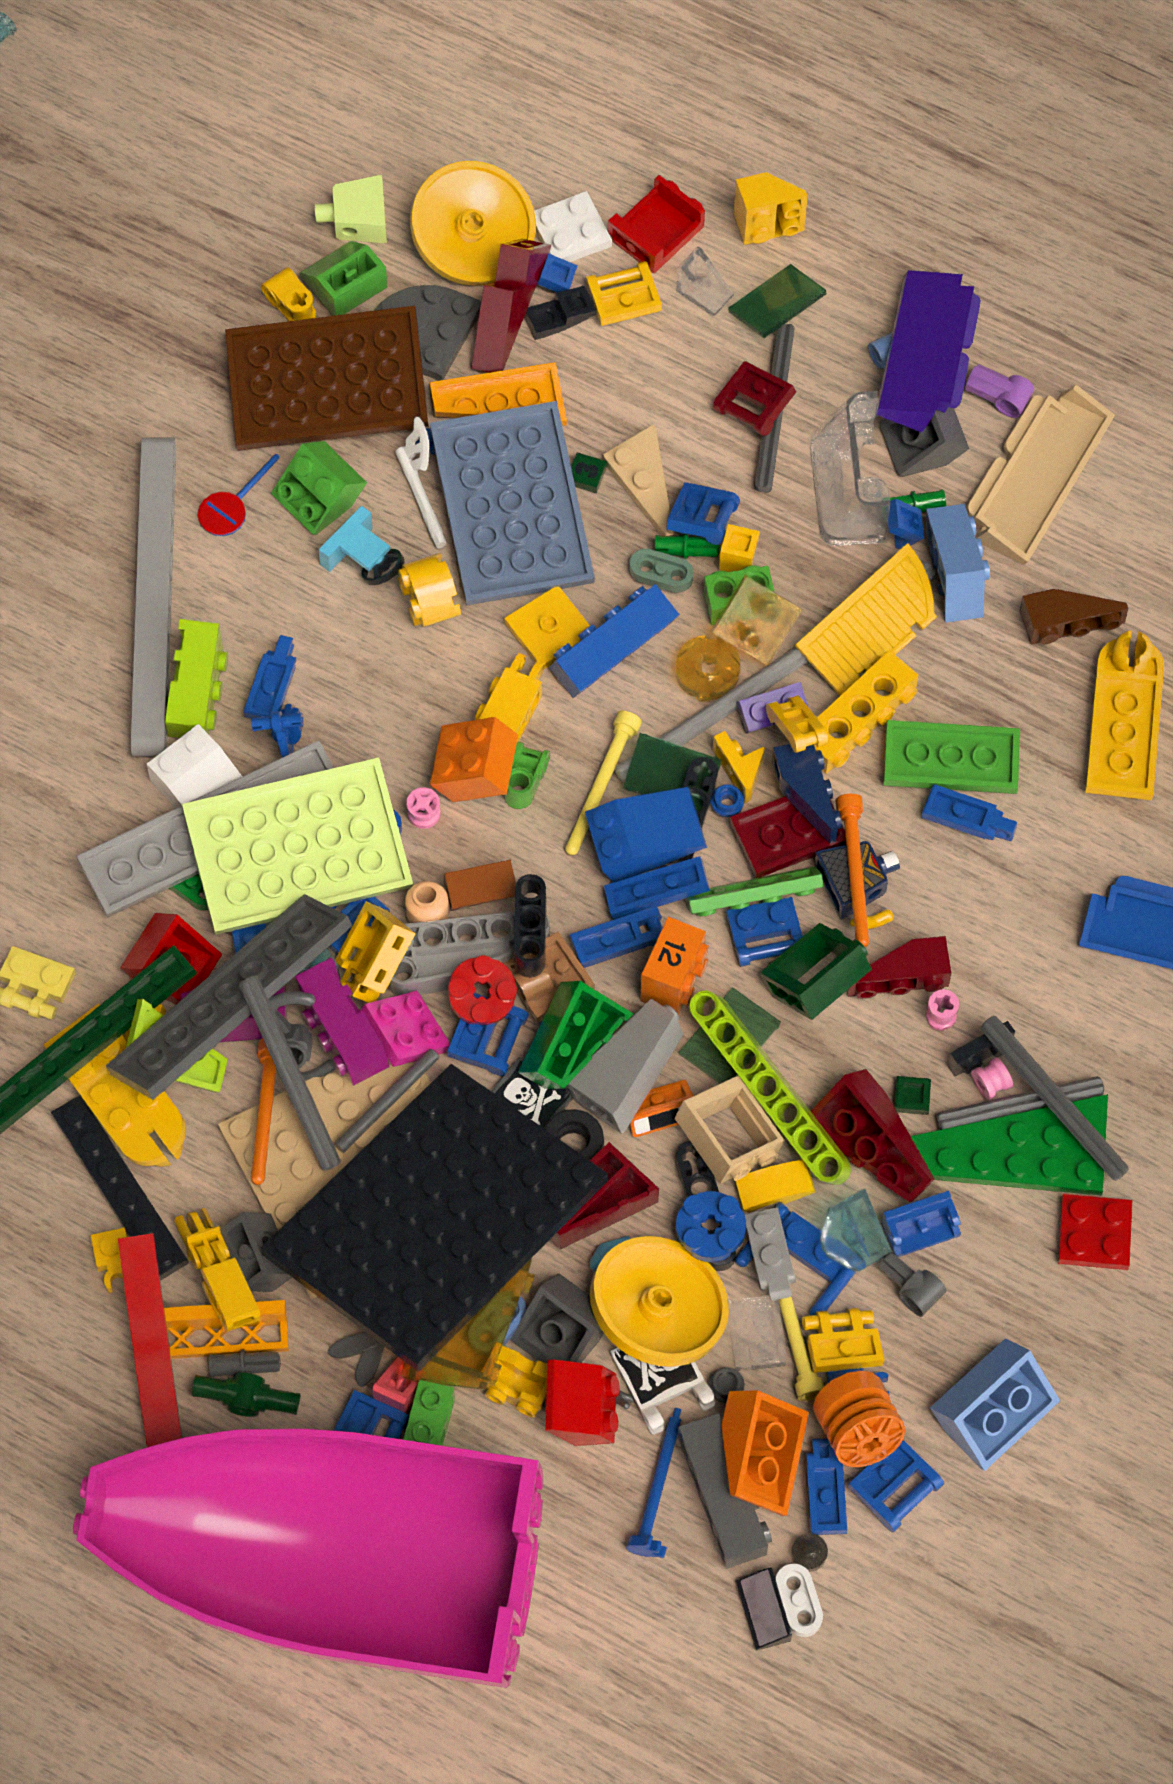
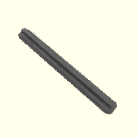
M780 323L777 328L771 374L787 382L795 327L792 324ZM783 410L774 421L771 432L766 436H762L755 480V490L758 492L769 493L772 490Z
M251 976L242 980L239 983L240 989L320 1166L324 1171L330 1170L338 1166L341 1160L260 980L257 976Z
M993 1015L988 1018L981 1026L982 1032L1111 1179L1117 1181L1123 1177L1129 1170L1128 1165L997 1016Z

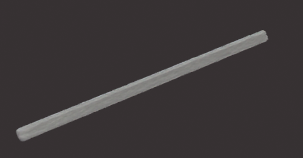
M922 563L929 581L935 578L936 572L930 563ZM795 647L616 766L614 771L621 782L630 781L737 710V701L761 694L809 661Z

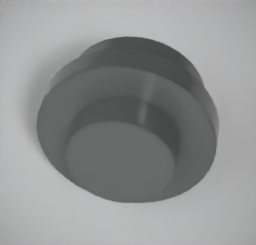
M720 1368L710 1377L709 1387L714 1394V1398L722 1403L727 1402L729 1391H744V1379L733 1368Z

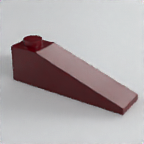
M867 1069L845 1074L811 1110L812 1114L842 1153L851 1159L850 1163L858 1168L863 1167L875 1175L877 1181L908 1202H913L935 1180L890 1098Z

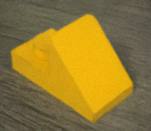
M723 731L713 736L712 751L732 784L742 792L744 803L751 801L763 765L765 747H761L743 756L739 743L735 739L731 741L726 731Z

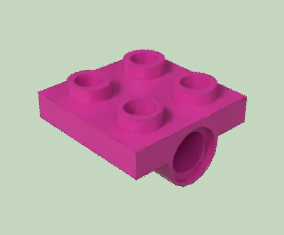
M418 991L367 1003L360 1010V1012H364L383 1044L386 1056L393 1067L417 1061L429 1049H433L438 1055L446 1053L449 1049L450 1042Z

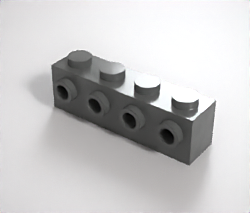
M718 1413L679 1426L678 1439L725 1568L728 1569L766 1556L768 1551L767 1543L772 1542V1538L766 1522H759L755 1511L759 1507L730 1495L721 1426L722 1420Z

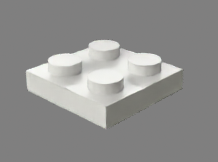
M587 191L534 210L536 233L542 243L551 244L549 254L572 262L612 247V239Z

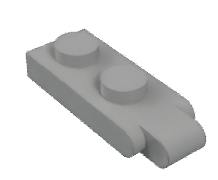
M778 1207L745 1214L747 1234L761 1290H769L771 1301L792 1297L789 1284L796 1283Z

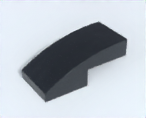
M585 286L555 293L553 301L528 307L524 318L534 340H538L569 329L596 314V309Z

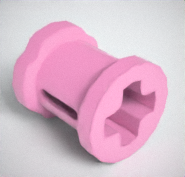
M943 989L934 992L930 996L926 1018L928 1024L933 1029L943 1031L955 1024L959 1000L953 992ZM942 1007L946 1008L943 1013L939 1012Z

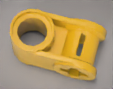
M289 267L284 268L261 284L262 292L267 300L288 321L316 318V310L313 307V295Z

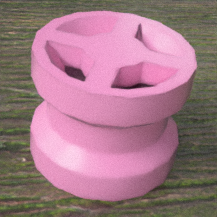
M426 787L413 790L406 800L410 823L420 829L433 827L441 816L440 801L437 793ZM419 810H422V811H426L427 813H422V812H419V813H418V811H419Z
M997 1057L989 1060L986 1067H977L971 1071L976 1088L986 1100L994 1098L996 1092L1001 1089L1008 1090L1013 1087L1010 1073L1004 1063Z

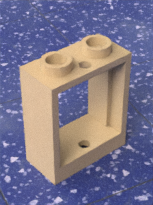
M739 1076L684 1100L675 1116V1120L720 1184L731 1178L734 1181L740 1180L752 1168L759 1165L762 1168L769 1166L779 1157L777 1153L785 1141ZM728 1107L732 1109L758 1146L757 1149L733 1160H730L703 1121V1119Z

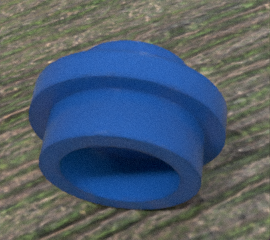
M722 785L714 790L711 807L716 814L722 817H731L741 812L744 806V796L738 788L733 785ZM725 799H729L733 802V804L730 806L723 805L721 802Z

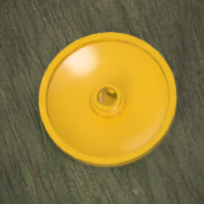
M461 161L440 168L430 175L420 187L411 208L410 230L418 253L436 273L455 283L482 286L496 280L501 244L522 238L534 241L536 219L528 194L510 174L488 163Z
M643 1236L619 1243L606 1253L591 1280L590 1302L593 1314L601 1330L624 1353L651 1365L674 1367L687 1365L701 1359L717 1344L728 1322V1296L723 1282L709 1262L700 1261L691 1256V1253L684 1246L682 1247L679 1242L668 1238Z

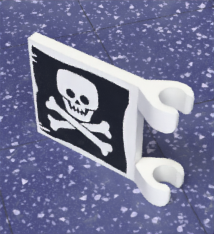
M619 1348L610 1351V1355L652 1435L664 1430L663 1418L655 1406L689 1390H693L698 1404L703 1411L715 1406L714 1394L705 1382L695 1362L674 1367L657 1366L637 1360Z

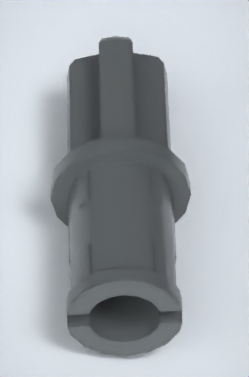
M243 1349L240 1353L209 1354L210 1377L234 1375L235 1373L278 1372L281 1367L280 1355L276 1351L246 1353V1350Z

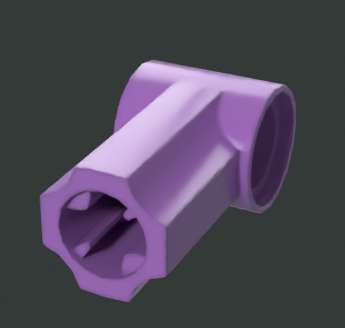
M980 364L973 368L965 388L966 391L995 403L998 411L1011 418H1017L1021 415L1035 390L1033 384L1022 376L1012 375L1008 378Z

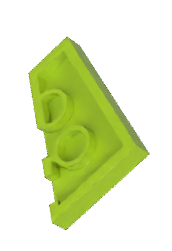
M138 999L126 1048L164 1016L152 1008V1005L144 999ZM211 1049L192 1065L189 1070L176 1079L175 1082L220 1093L228 1059L216 1050Z

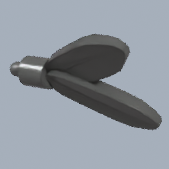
M365 1332L336 1341L329 1348L328 1354L333 1358L343 1359L363 1353L356 1370V1382L358 1386L364 1387L373 1380L377 1372L384 1346Z

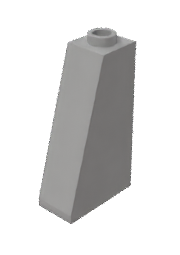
M653 999L649 1000L591 1057L592 1059L567 1085L574 1101L622 1134L628 1128L683 1036L678 1023L680 1018L677 1012L667 1004L662 1006Z

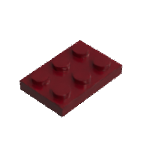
M785 796L730 817L729 823L755 878L763 877L813 858L816 852L846 845L843 825L837 831L836 842L829 843Z

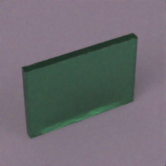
M790 264L728 307V310L738 320L762 338H765L824 297L827 292L825 288Z
M640 733L623 789L628 792L631 791L644 795L682 788L689 765L693 760L699 757H708L716 763L719 772L722 759L649 736L646 733ZM703 766L700 771H694L698 773L696 788L701 790L704 778L712 776L708 774V768ZM692 796L696 812L702 809L703 802L700 798Z
M733 987L723 998L761 1047L775 1030L779 1029L780 1020ZM701 1026L680 1049L679 1055L719 1084L738 1076ZM729 1026L724 1030L723 1040L725 1043L732 1041L735 1037L734 1026ZM750 1052L744 1057V1068L755 1056L754 1052Z

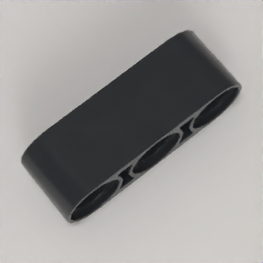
M527 874L520 877L515 886V968L520 975L529 978L540 975L546 964V885L544 880L535 874ZM527 893H536L538 896L534 898H527L524 895H526ZM527 923H534L537 925L534 928L524 927V925ZM529 953L537 955L533 959H526L522 956Z

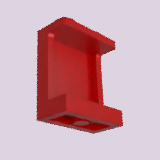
M658 175L654 179L653 189L626 215L621 217L616 213L608 220V233L614 244L639 263L646 261L650 271L655 274L704 228L705 210L697 199L690 198L680 191L676 183Z

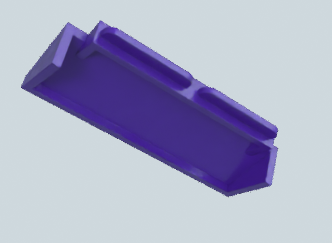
M912 270L906 272L875 411L876 415L923 432L936 410L945 413L948 407L957 408L960 405L969 364V357L962 352V348L968 349L973 343L981 303L980 298L973 293L974 286H961L963 274Z

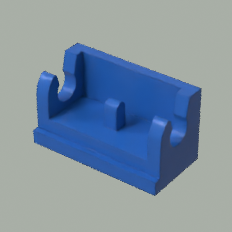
M949 1191L883 1213L881 1225L892 1252L897 1257L928 1248L961 1235L958 1226L961 1225L960 1218Z

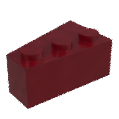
M610 1142L590 1160L608 1173V1182L550 1239L560 1250L659 1202V1187Z

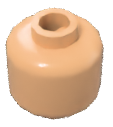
M422 881L414 884L407 891L405 897L408 921L410 923L448 919L449 900L445 889L432 881Z

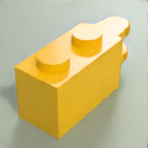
M521 653L516 655L510 668L505 667L501 677L496 676L489 690V695L491 696L487 704L482 703L475 716V720L496 717L518 734L517 742L520 741L542 698V681H539L545 667L543 662L537 661L528 676L520 673L526 662V655Z

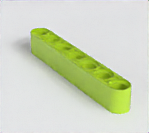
M705 990L696 993L690 1001V1011L693 1017L813 1174L819 1180L832 1185L844 1183L851 1173V1165L848 1159L729 1004L721 996ZM713 999L715 1002L713 1013L709 1016H704V1004ZM729 1026H734L735 1037L732 1041L725 1043L723 1040L724 1030ZM754 1052L756 1056L755 1064L750 1069H745L743 1065L744 1057L748 1053ZM770 1079H775V1092L770 1096H766L763 1089L764 1084ZM794 1105L797 1109V1116L794 1121L786 1123L784 1112L789 1106ZM815 1132L818 1137L817 1145L813 1149L807 1150L804 1143L805 1138L808 1134ZM836 1159L839 1165L838 1172L834 1176L828 1177L825 1173L826 1164L830 1160Z

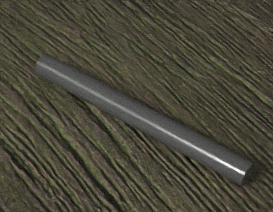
M429 1049L334 1143L335 1147L341 1153H345L439 1059V1055L433 1049Z

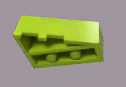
M179 619L178 629L180 630L182 640L180 650H175L174 661H177L174 681L170 683L165 719L168 737L181 738L198 724L209 735V730H215L217 711L213 709L215 700H221L223 682L219 681L221 671L226 672L228 652L223 651L219 623Z

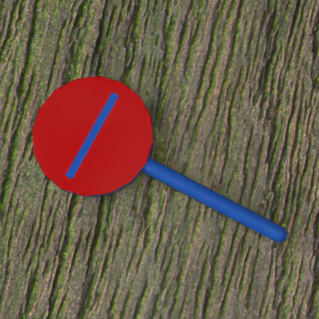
M278 454L273 455L237 495L230 492H217L205 498L198 510V519L201 527L214 536H227L239 530L246 517L245 506L241 499L279 460L280 456Z

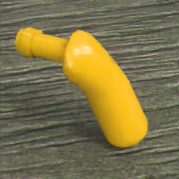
M885 909L873 916H867L868 929L878 928L891 922L894 919L893 912ZM854 919L850 920L852 927H854Z

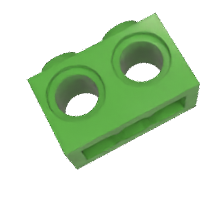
M752 565L738 571H716L704 576L703 592L711 626L775 615L776 596L769 566L759 567ZM750 588H758V589H760V590H762V591H761V592H758V593H754V592L749 591V589H750ZM726 593L729 597L721 598L717 594Z
M419 1380L403 1440L444 1445L455 1403L454 1387Z

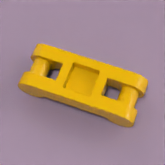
M799 695L788 698V702L779 704L776 701L766 704V712L770 722L775 723L790 741L795 753L804 751L806 746L813 744L817 747L828 744V736L824 726Z

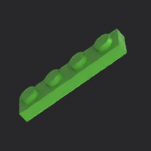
M814 866L711 887L710 891L685 898L691 914L696 913L697 916H708L716 913V909L728 906L730 909H742L748 907L749 902L762 900L765 903L779 901L782 899V895L795 893L797 896L810 895L815 892L816 888L824 886L822 874Z

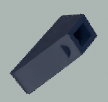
M791 744L773 747L772 764L780 792L829 843L836 842L837 831L842 828V822L838 809L833 810L830 799H833V790L830 780H824L821 770L825 769L821 750L816 751L814 744L806 746V750L798 753L793 751Z

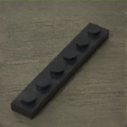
M81 1095L52 1111L51 1115L123 1228L125 1227L129 1237L154 1234L160 1281L189 1264L183 1251Z

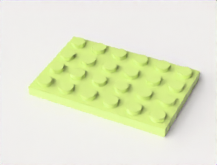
M379 758L182 804L215 935L274 921L304 894L329 907L408 889L413 886Z

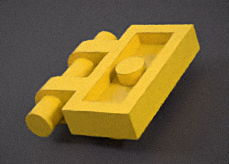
M847 1308L846 1312L829 1314L826 1310L816 1311L815 1315L802 1317L804 1330L816 1329L819 1333L810 1334L807 1339L813 1373L883 1365L885 1359L878 1328L864 1329L863 1325L874 1323L872 1310L860 1311L859 1308ZM847 1326L850 1330L833 1332L832 1328Z

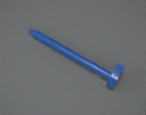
M675 1408L673 1416L669 1417L638 1535H631L628 1538L626 1549L639 1556L665 1557L667 1547L661 1546V1541L652 1540L651 1532L676 1443L678 1427L681 1424V1419L679 1418L681 1414L680 1408Z

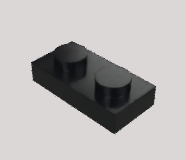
M1009 1021L1004 1022L1005 1027L1015 1036L1016 1031ZM983 1034L951 1052L947 1066L954 1076L962 1072L970 1074L973 1069L980 1067L985 1059L992 1055L1000 1057L1003 1054Z

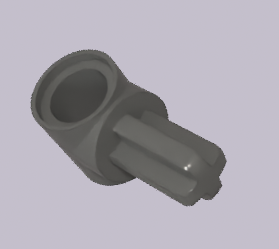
M894 1253L886 1255L879 1265L880 1270L901 1287L899 1292L901 1301L917 1316L923 1317L947 1291L942 1281L932 1272L926 1269L914 1272Z

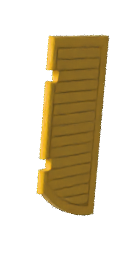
M907 543L794 645L839 696L860 678L858 674L863 670L866 672L886 652L890 650L896 655L915 638L916 634L910 629L914 623L923 630L937 617L934 613V600L928 575L911 546Z

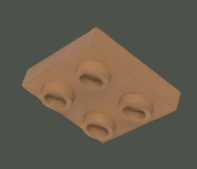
M559 931L546 938V964L540 975L531 978L520 975L515 968L514 958L503 963L513 974L517 994L537 1023L543 1020L560 982L582 981L595 989V983ZM529 953L525 954L522 957L526 959H533L537 957V955Z

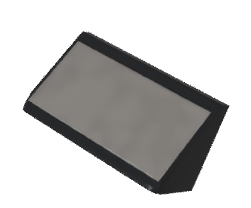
M772 1567L737 1580L736 1585L756 1651L791 1642V1629Z

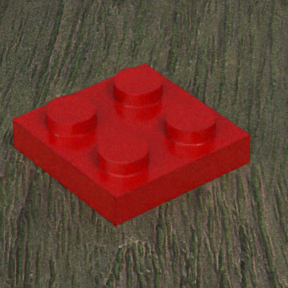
M1063 1194L1061 1198L1058 1264L1128 1270L1130 1266L1133 1200Z

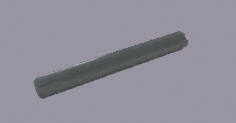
M1098 1076L1057 1085L1071 1102L1104 1094V1085L1102 1079ZM1030 1091L939 1112L937 1114V1123L939 1129L942 1130L1048 1106L1035 1091Z

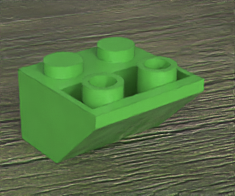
M354 241L346 243L299 272L300 277L333 316L346 314L388 287L386 266L368 245Z
M325 441L302 443L271 494L313 535H317L353 506L367 482Z

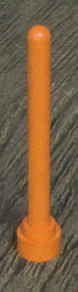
M850 793L838 796L835 801L836 809H838L841 820L844 821L855 939L860 941L864 947H867L869 944V932L858 820L861 818V813H863V800L861 795Z
M263 1038L258 1043L257 1057L263 1065L251 1171V1181L255 1185H261L265 1180L276 1066Z

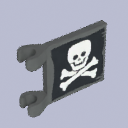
M518 1057L492 1092L545 1128L546 1123L553 1115L565 1110L572 1101L573 1096L566 1087L564 1089H544L519 1074L518 1071L524 1060Z

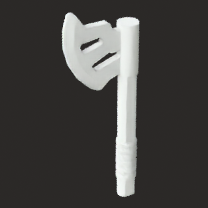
M416 417L414 419V430L406 438V446L398 448L395 453L406 479L409 481L431 538H433L436 547L440 549L447 542L417 472L418 470L426 471L429 439L424 423L419 417ZM420 439V443L415 445V442ZM420 453V458L412 460L416 454Z

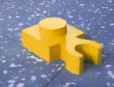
M125 1227L90 1235L98 1272L108 1270L104 1276V1284L108 1293L113 1292L112 1281L115 1278L123 1279L118 1238L127 1237Z

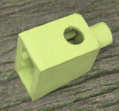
M382 175L335 184L332 187L333 203L315 204L316 223L335 222L337 239L387 243Z

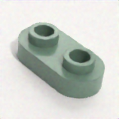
M640 549L630 559L631 576L640 583L650 586L656 584L660 589L674 593L686 591L693 583V567L685 559L652 549ZM650 567L651 570L648 572H644L641 570V568ZM680 576L682 580L675 581L672 577Z

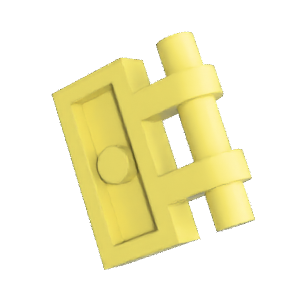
M12 946L0 971V981L9 983L6 988L0 987V1005L10 1009L13 1006L28 1011L29 1016L38 1019L42 1016L53 1020L57 1007L47 1003L49 999L63 1003L76 975L75 968ZM23 988L37 995L32 999L19 993Z

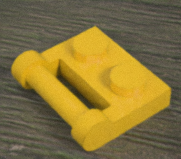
M646 261L636 263V267L598 277L595 274L585 276L587 291L591 296L601 326L662 311V303ZM640 279L639 282L601 291L605 287Z

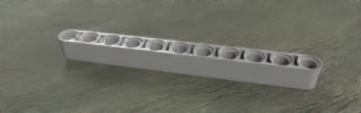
M175 437L142 438L131 717L132 757L157 756L167 748L165 719L169 697L176 476Z

